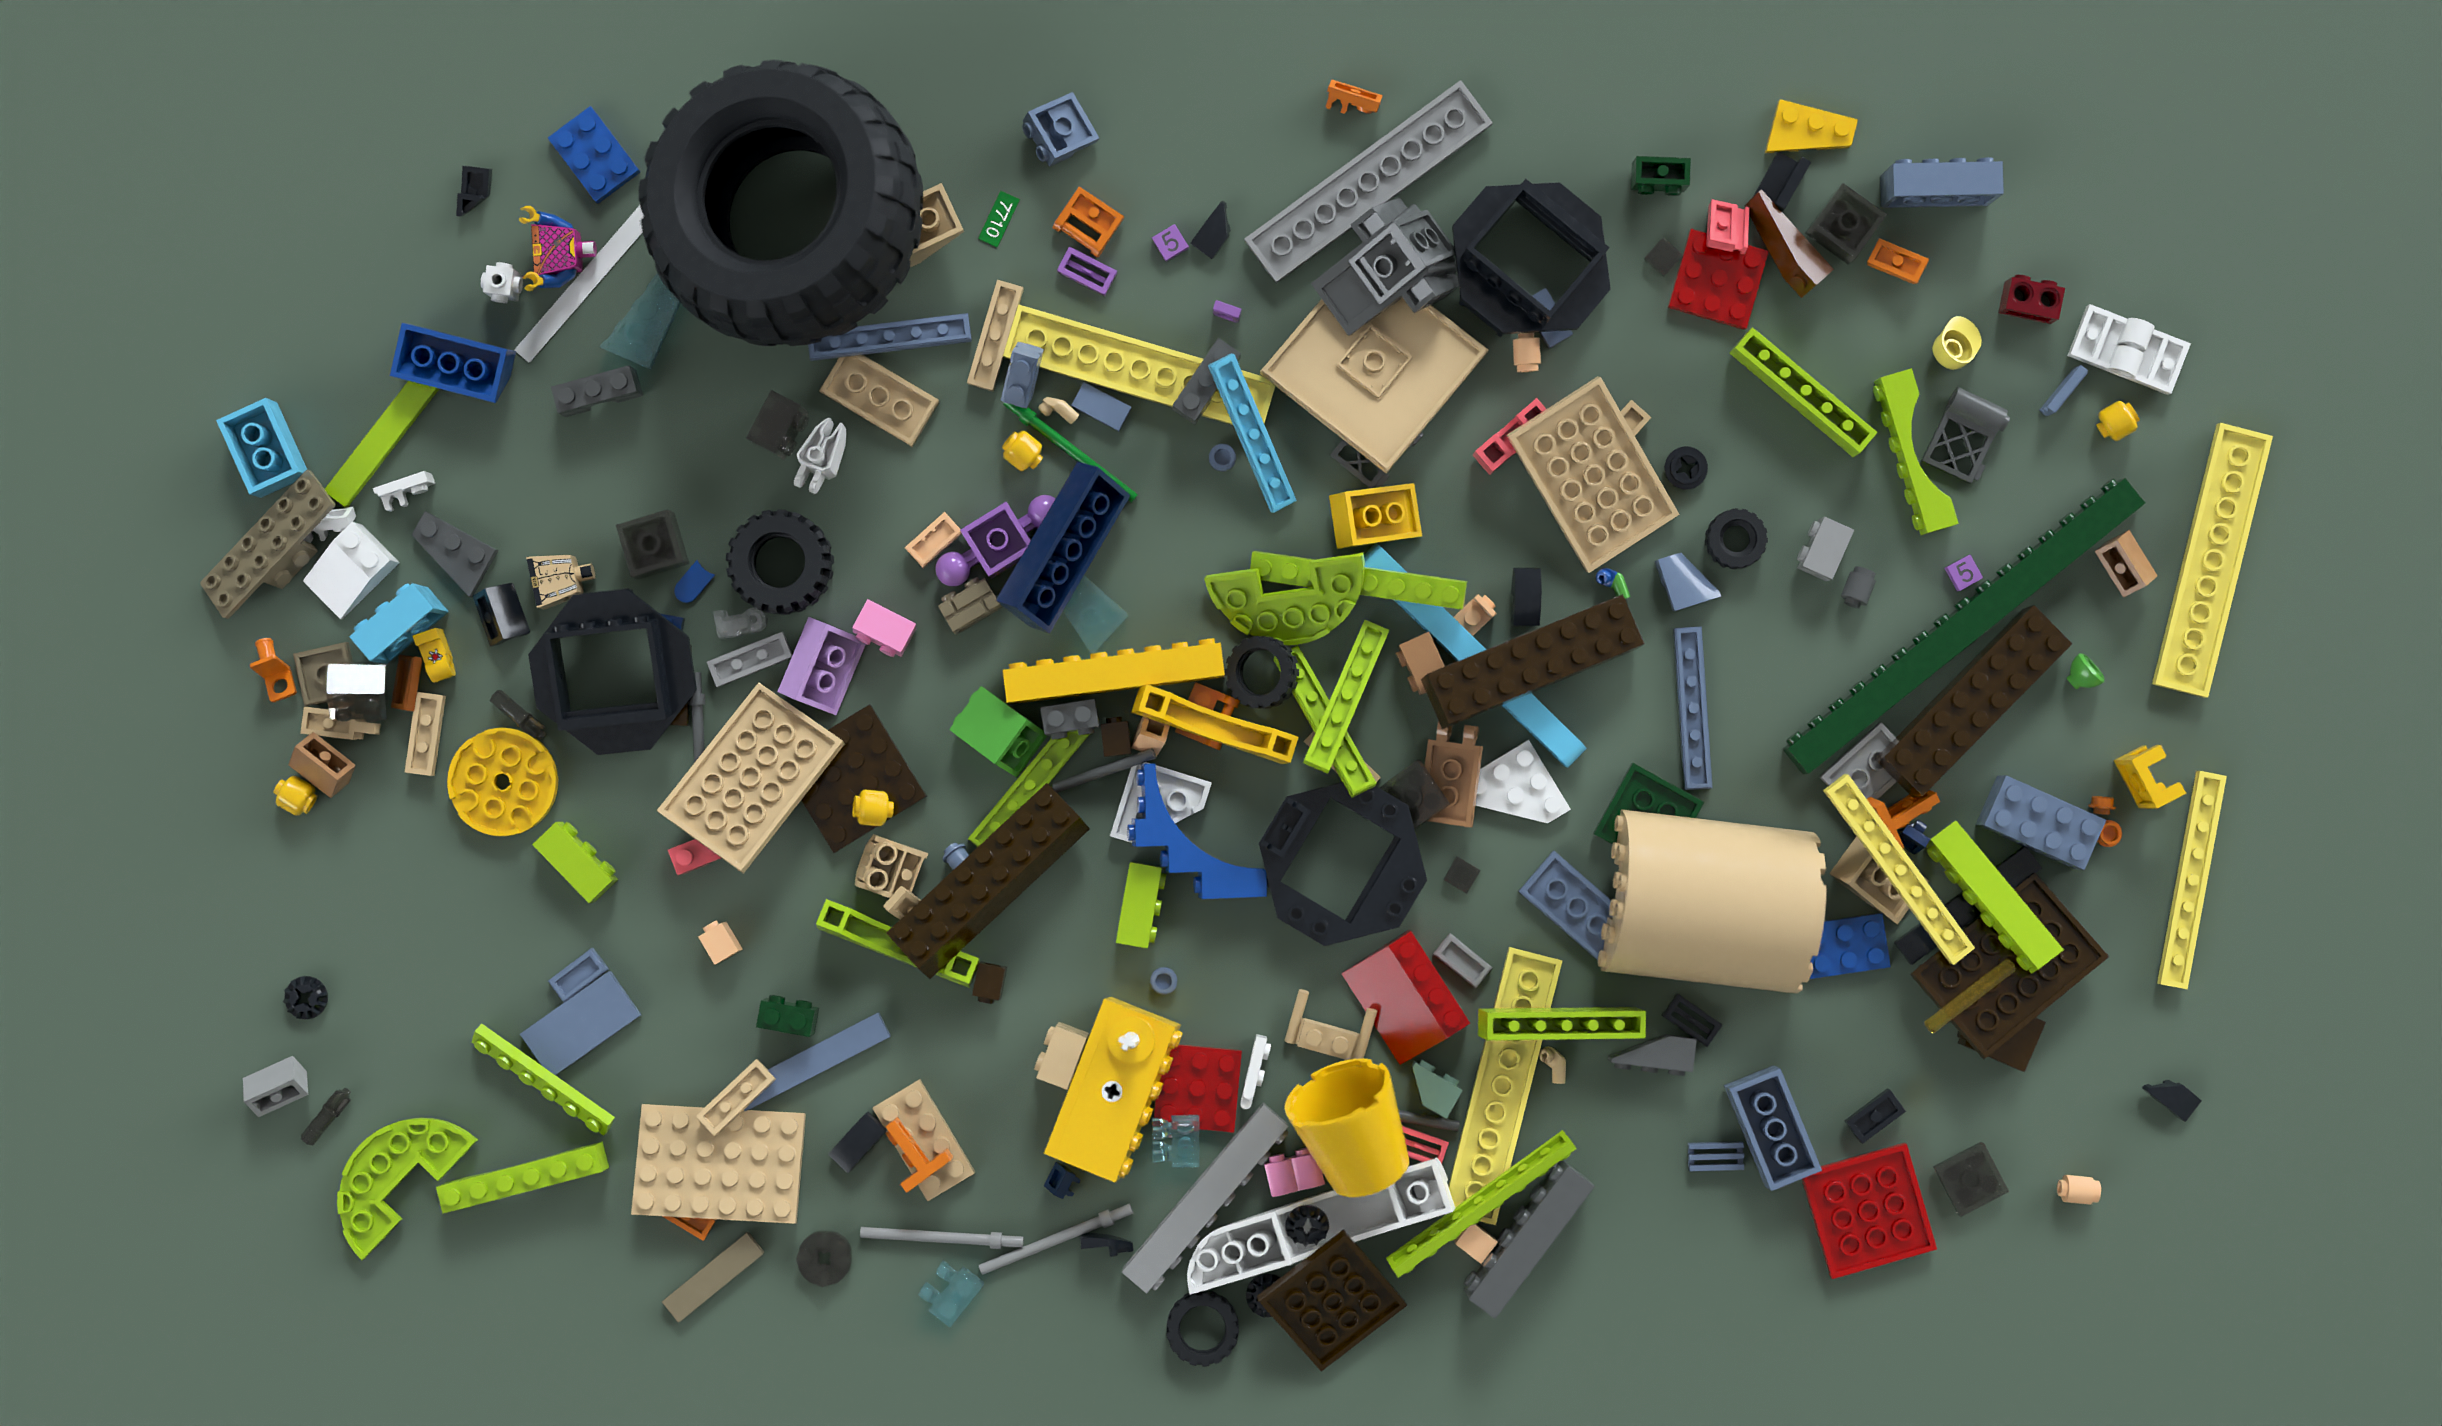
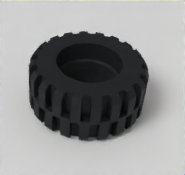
M782 509L777 511L766 510L762 511V515L751 516L747 519V524L744 526L740 525L736 529L738 534L735 538L731 537L728 544L731 546L730 553H726V561L729 562V568L726 571L728 577L733 582L731 584L732 587L741 595V598L746 603L767 613L789 615L791 612L806 610L808 605H814L819 601L818 597L821 593L825 594L828 589L826 586L828 580H832L833 577L831 568L832 564H834V556L831 555L830 549L832 547L825 538L824 532L812 521L796 512ZM776 537H786L794 540L802 548L805 555V566L801 576L795 583L783 588L767 585L761 580L756 571L758 552L766 542Z

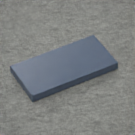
M1552 851L1518 892L1598 960L1599 951L1603 950L1605 941L1601 939L1603 923L1607 924V917L1613 918L1609 913L1611 900L1559 854Z
M608 971L520 1033V1035L539 1063L548 1071L557 1075L640 1017L641 1013L613 973Z

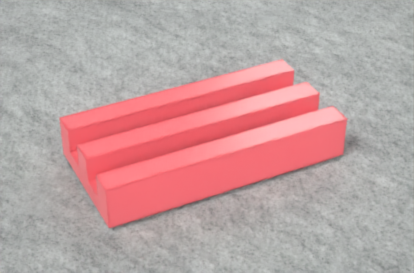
M1402 1125L1403 1133L1441 1145L1439 1150L1405 1138L1406 1145L1438 1155V1159L1442 1164L1449 1144L1448 1141ZM1408 1151L1409 1158L1421 1162L1431 1160L1429 1157Z

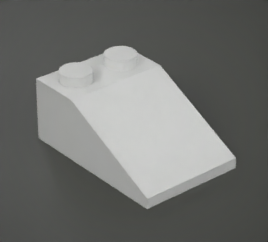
M351 522L330 543L303 582L340 619H343L400 562L362 524Z

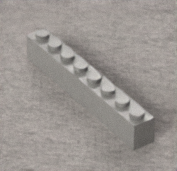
M1263 1102L1124 1265L1122 1273L1146 1294L1151 1288L1155 1291L1165 1280V1277L1162 1275L1169 1267L1173 1270L1183 1258L1180 1255L1186 1247L1191 1249L1200 1239L1199 1231L1204 1226L1209 1228L1218 1217L1216 1211L1222 1205L1227 1207L1236 1196L1233 1191L1238 1185L1245 1186L1254 1174L1251 1170L1258 1163L1261 1166L1269 1158L1271 1153L1268 1150L1274 1143L1279 1145L1289 1133L1286 1130L1289 1127L1288 1123Z

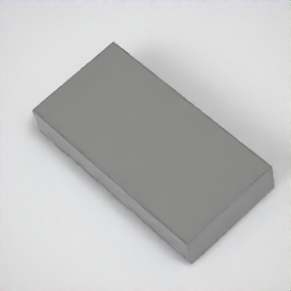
M1451 933L1447 935L1433 953L1474 988L1481 983L1493 968Z

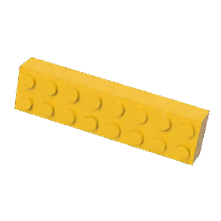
M1215 638L1198 640L1199 645L1188 647V642L1171 644L1172 649L1161 650L1160 645L1144 647L1145 652L1134 653L1133 649L1117 650V656L1109 657L1106 652L1090 654V659L1081 660L1079 655L1063 657V662L1054 663L1052 659L1037 660L1036 666L1027 667L1025 662L1009 664V669L1003 670L1006 701L1009 704L1137 689L1146 684L1161 686L1225 678L1221 643H1215Z

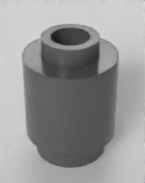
M1855 566L1854 571L1849 573L1841 597L1845 599L1844 603L1858 609L1861 605L1866 606L1876 582L1874 579L1876 574L1869 569Z

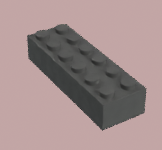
M1564 1160L1549 1168L1546 1173L1548 1178L1545 1182L1534 1187L1529 1195L1532 1199L1526 1207L1522 1205L1513 1216V1219H1515L1514 1223L1509 1229L1505 1227L1497 1237L1499 1243L1489 1253L1478 1271H1472L1464 1281L1466 1285L1464 1291L1468 1299L1494 1319L1497 1318L1595 1187L1585 1176Z

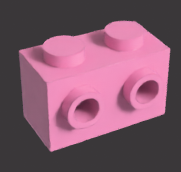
M867 599L852 629L853 633L856 634L855 638L867 645L873 642L881 646L879 650L888 656L894 657L896 654L902 657L916 630V623Z

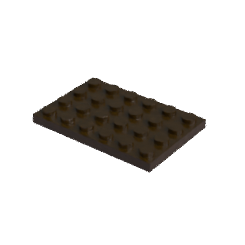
M2036 873L2027 878L2014 891L2064 949L2061 953L2031 974L2029 970H2024L2018 964L2017 956L2011 948L2007 949L2002 945L1996 930L1993 927L1987 926L1980 917L1963 931L1975 949L1954 965L1950 964L1939 950L1910 974L1983 1060L2109 958V955Z

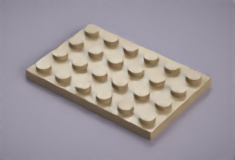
M1597 376L1506 435L1588 573L1680 515L1601 377Z
M758 683L657 811L744 874L845 743L771 690Z
M642 1104L632 1215L797 1224L806 1120L805 1113L743 1110L717 1136H713L696 1117L704 1109L702 1107Z

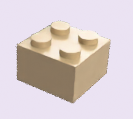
M1058 1022L1056 1027L1051 1026L1044 1041V1044L1048 1045L1046 1053L1041 1052L1034 1070L1039 1071L1036 1078L1067 1090L1089 1033Z

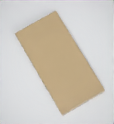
M864 355L840 357L819 390L823 395L911 447L915 444L940 402L937 398Z

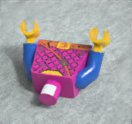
M532 206L520 208V210H525L530 215L529 219L519 218L521 223L535 222V224H531L534 272H527L522 277V279H531L533 285H526L524 287L525 290L533 291L537 286L540 288H560L575 278L576 273L583 270L582 258L597 256L595 241L581 242V234L574 229L571 223L553 214L541 211L536 212Z

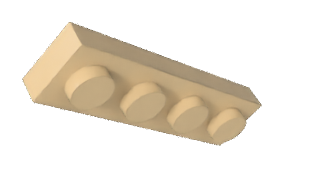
M997 280L967 380L968 385L994 392L1004 358V350L1018 304H1020L1023 294V287Z

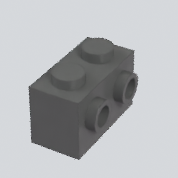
M1095 699L1041 707L1044 734L1046 736L1051 735L1052 740L1068 737L1067 732L1078 731V735L1095 733L1094 728L1100 727Z

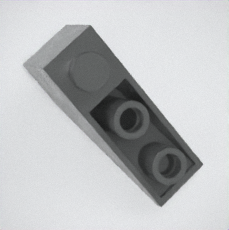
M1664 1034L1609 1055L1608 1061L1615 1063L1614 1067L1630 1070L1631 1065L1642 1066L1641 1071L1658 1073V1068L1669 1069L1668 1074L1685 1076V1071L1693 1072L1697 1040L1692 1037Z

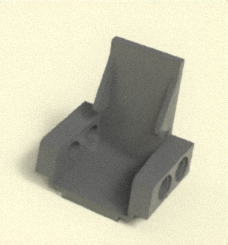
M1400 197L1372 207L1350 224L1363 243L1311 283L1348 336L1395 304L1402 297L1415 313L1441 301L1459 287L1458 277L1455 274L1457 266L1456 259L1454 258V246L1428 210L1420 211L1415 204L1407 208Z

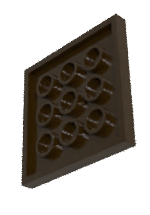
M871 704L828 729V731L840 738L845 745L801 800L833 853L838 852L878 827L861 825L858 823L857 817L852 815L855 795L859 796L862 790L886 792L889 801L894 803L892 818L927 797Z
M1344 1229L1257 1296L1260 1304L1321 1372L1407 1306L1402 1296Z

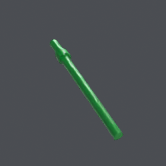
M1004 402L1003 405L1020 417L1019 421L1027 427L1029 425L1077 462L1099 467L1131 495L1128 501L1132 503L1138 496L1136 492L1037 418V413L1029 407L1026 409Z

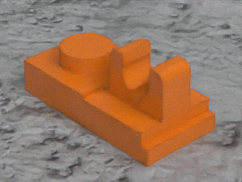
M1331 80L1327 89L1329 97L1326 108L1331 109L1333 102L1339 99L1342 103L1341 113L1343 114L1346 113L1349 103L1357 106L1356 109L1361 112L1372 113L1373 111L1377 113L1383 95Z
M1879 238L1867 261V265L1915 285L1922 276L1929 259Z

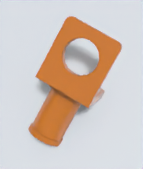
M262 638L255 642L260 660L251 663L250 668L264 678L269 700L274 703L295 695L297 691L291 668L276 656L273 640L271 638ZM285 679L287 681L286 690L282 693H276L274 691L275 683L278 680Z

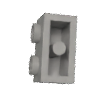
M1827 517L1820 518L1818 522L1814 521L1808 531V536L1811 538L1807 546L1803 545L1798 553L1797 560L1800 562L1797 569L1824 581L1832 580L1854 529Z
M291 1056L244 1077V1103L260 1117L307 1096V1071Z

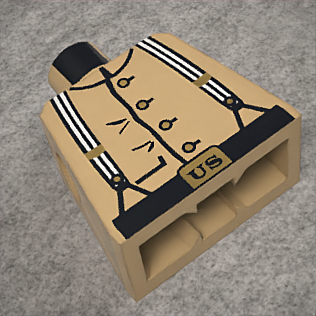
M572 555L526 557L536 607L539 609L551 608L570 600L574 594L584 593L582 582L596 578L592 563L578 566L577 558Z

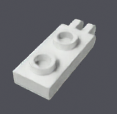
M1256 1034L1240 1101L1243 1109L1251 1107L1255 1088L1262 1085L1265 1071L1260 1070L1262 1059H1268L1271 1044L1266 1043L1267 1036Z

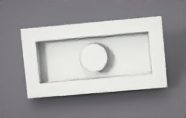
M422 471L375 487L373 491L381 497L385 510L392 512L394 511L392 506L394 497L399 500L402 507L408 506V501L405 493L412 492L413 495L428 491V486L435 484L431 473Z
M347 507L331 510L312 531L319 534L321 541H325L328 536L327 530L341 532L356 518L354 508ZM311 532L304 539V541L309 543L313 540Z

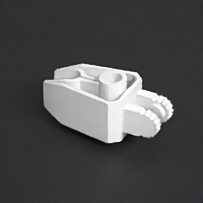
M826 418L814 428L796 454L801 466L794 478V486L801 488L811 472L814 476L809 485V492L816 494L825 479L829 480L836 477L846 446V428L843 423H839L831 436L830 434L834 426L831 418Z

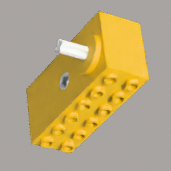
M1105 998L1044 1154L1112 1182L1125 1178L1129 1174L1134 1162L1133 1159H1130L1132 1152H1135L1136 1149L1138 1150L1144 1134L1140 1133L1142 1126L1148 1124L1152 1116L1153 1108H1150L1152 1100L1154 1101L1155 1098L1159 1097L1163 1083L1159 1082L1160 1078L1165 1072L1168 1073L1173 1058L1169 1056L1170 1051L1178 1047L1183 1032L1179 1031L1181 1024L1116 998ZM1115 1084L1117 1085V1090L1120 1092L1117 1095L1114 1094L1115 1089L1111 1087Z

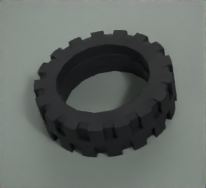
M1253 636L1250 639L1242 640L1239 646L1236 645L1232 649L1233 653L1226 660L1228 666L1224 673L1228 679L1226 682L1228 689L1232 690V696L1235 699H1239L1241 704L1251 708L1269 709L1273 706L1281 705L1284 699L1291 697V691L1296 688L1298 683L1296 682V676H1299V669H1296L1298 661L1296 656L1292 655V650L1289 646L1284 645L1281 640L1272 637ZM1259 650H1267L1273 653L1279 661L1281 669L1280 680L1277 686L1265 695H1257L1251 692L1246 686L1243 677L1245 662L1251 654Z
M1201 1291L1191 1295L1187 1293L1183 1298L1176 1301L1174 1307L1169 1312L1166 1328L1167 1339L1172 1351L1182 1361L1185 1360L1193 1366L1202 1365V1367L1210 1366L1213 1363L1217 1364L1223 1358L1228 1357L1236 1346L1239 1334L1238 1317L1232 1304L1230 1305L1225 1297L1217 1295L1216 1292ZM1197 1306H1209L1217 1310L1225 1322V1334L1222 1341L1216 1347L1209 1350H1196L1189 1347L1180 1333V1323L1183 1316L1190 1309Z

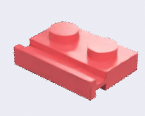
M1712 199L1708 206L1706 246L1730 252L1739 250L1740 254H1745L1748 248L1749 207L1741 209L1736 204Z

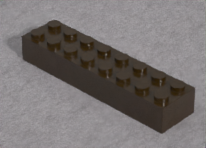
M1622 594L1430 672L1421 679V682L1443 730L1635 651L1645 643Z
M2035 605L2022 609L1875 760L1913 798L1924 796L2072 643Z
M1046 783L887 932V935L925 976L931 979L1087 833L1090 828Z

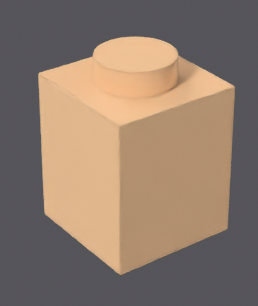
M1142 717L1137 726L1131 748L1141 752L1153 748L1157 757L1166 742L1170 726Z
M716 920L702 928L705 933L698 936L714 965L743 950L727 921L719 924Z
M1478 1224L1469 1226L1453 1240L1458 1247L1480 1264L1483 1263L1498 1243L1495 1237Z

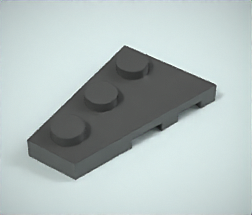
M424 511L412 533V536L446 573L472 598L498 550Z

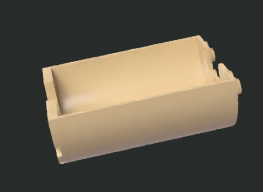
M1621 810L1620 815H1617L1615 819V831L1618 832L1617 843L1613 842L1611 858L1615 859L1614 863L1619 865V872H1615L1613 877V888H1616L1615 899L1611 900L1609 909L1610 916H1613V918L1607 917V924L1603 923L1601 930V939L1605 940L1604 948L1598 954V966L1601 967V971L1795 994L1802 991V985L1800 984L1802 982L1807 983L1813 971V965L1810 962L1811 957L1818 956L1825 917L1826 885H1823L1821 875L1825 873L1826 865L1824 853H1819L1817 849L1821 845L1819 837L1814 832Z

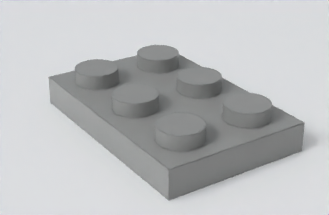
M1882 722L1878 723L1819 777L1827 786H1830L1842 775L1848 774L1866 799L1869 797L1878 799L1897 782L1875 760L1895 737Z

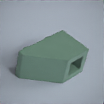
M1413 1060L1411 1068L1422 1105L1447 1119L1463 1091L1461 1087L1457 1086L1460 1081L1446 1073L1443 1077L1434 1072L1436 1067L1424 1060H1421L1420 1064Z

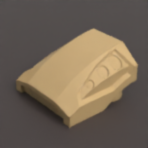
M873 834L864 848L856 870L855 886L891 898L900 886H903L912 893L924 859H927L928 853Z

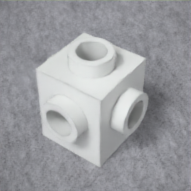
M496 262V266H486V272H483L481 276V288L485 294L491 297V301L508 303V300H519V293H521L523 288L522 275L512 268L513 265Z

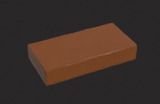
M406 655L399 656L391 708L414 711L423 658Z

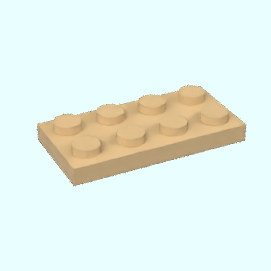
M921 1079L873 1107L875 1114L884 1127L898 1117L929 1161L946 1148L954 1156L951 1161L918 1184L927 1201L975 1173ZM897 1144L895 1147L899 1152L900 1156L902 1157L904 1151ZM905 1162L911 1174L917 1171L915 1167L910 1168Z

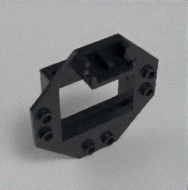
M1525 179L1520 185L1486 186L1452 225L1460 291L1459 304L1467 307L1496 331V335L1499 337L1503 334L1577 330L1611 290L1606 252L1610 247L1605 244L1602 217L1560 182L1532 184ZM1516 201L1590 262L1551 310H1548L1476 250L1477 246Z
M629 588L574 594L528 654L536 708L557 723L558 731L566 730L597 755L651 750L697 691L689 636L635 595L633 589ZM646 628L657 702L571 711L560 638Z
M1343 782L1286 796L1259 842L1277 918L1323 946L1399 928L1427 882L1409 806L1377 786L1354 797L1350 796ZM1330 798L1395 836L1346 919L1341 918L1281 882Z

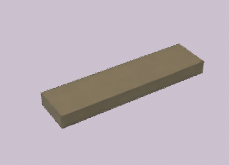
M749 1232L745 1233L665 1298L662 1303L679 1323L765 1253Z

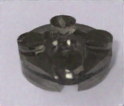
M826 1230L816 1231L802 1242L796 1261L805 1279L820 1287H825L839 1282L846 1276L851 1268L852 1249L848 1240L840 1233ZM820 1251L824 1254L827 1252L831 1254L829 1258L830 1264H821L819 1262L820 1256L818 1253Z

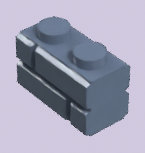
M1023 342L1016 344L1012 350L1001 401L1027 408L1033 397L1044 349Z

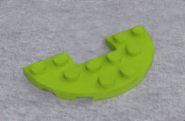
M1364 553L1310 560L1309 568L1313 587L1264 594L1258 568L1206 575L1204 580L1217 609H1220L1230 620V623L1246 635L1272 637L1281 640L1284 645H1298L1327 635L1350 614L1360 596L1364 582Z
M411 1118L398 1121L379 1129L366 1138L347 1161L342 1172L343 1177L340 1190L337 1192V1210L344 1228L343 1234L355 1254L361 1260H364L403 1220L384 1199L418 1164L439 1181L468 1152L478 1139L453 1123L434 1118Z

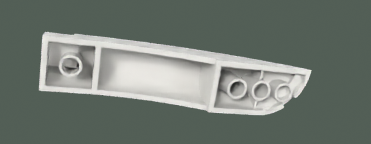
M1434 1158L1408 1166L1406 1172L1399 1180L1388 1188L1372 1195L1345 1197L1337 1194L1334 1190H1330L1212 1231L1197 1245L1189 1262L1187 1282L1190 1295L1304 1260L1343 1229L1356 1242L1453 1212L1455 1205L1447 1184L1448 1178L1440 1160ZM1302 1205H1312L1323 1210L1329 1220V1230L1326 1239L1320 1240L1317 1245L1308 1244L1306 1247L1298 1242L1295 1244L1293 1239L1287 1236L1285 1227L1286 1218L1293 1209ZM1307 1218L1304 1226H1300L1304 1227V1231L1307 1234L1310 1228H1312L1309 1218Z

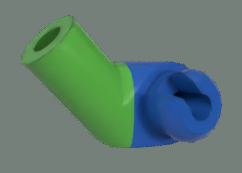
M1602 568L1597 572V583L1613 588L1616 597L1622 594L1625 599L1631 597L1621 573L1609 568Z

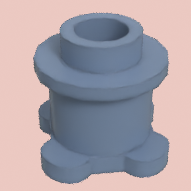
M953 843L944 850L945 855L942 860L948 863L953 870L969 856L965 850V844L958 845Z

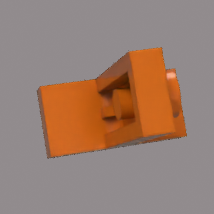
M1928 790L1921 797L1913 798L1909 794L1888 809L1884 802L1872 797L1867 798V801L1902 849L1904 846L1897 829L1904 828L1911 820L1929 812L1934 805L1940 802L1937 793Z
M898 1117L885 1126L888 1130L886 1135L894 1146L898 1144L904 1151L902 1157L910 1168L915 1167L917 1169L900 1184L906 1193L954 1157L946 1148L929 1161Z

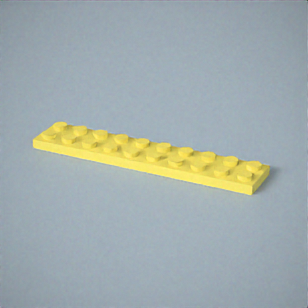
M1019 304L1003 354L1004 358L1010 359L1012 350L1018 342L1044 349L1040 364L1041 369L1172 407L1204 360ZM1241 370L1265 424L1275 385L1263 376ZM1217 389L1202 416L1233 425Z
M2224 423L2216 425L2152 685L2203 698H2208L2272 443L2273 436Z
M1509 947L1493 1008H1551L1562 960ZM1485 1039L1448 1184L1455 1207L1511 1167L1542 1040ZM1500 1207L1491 1210L1480 1221L1496 1225Z

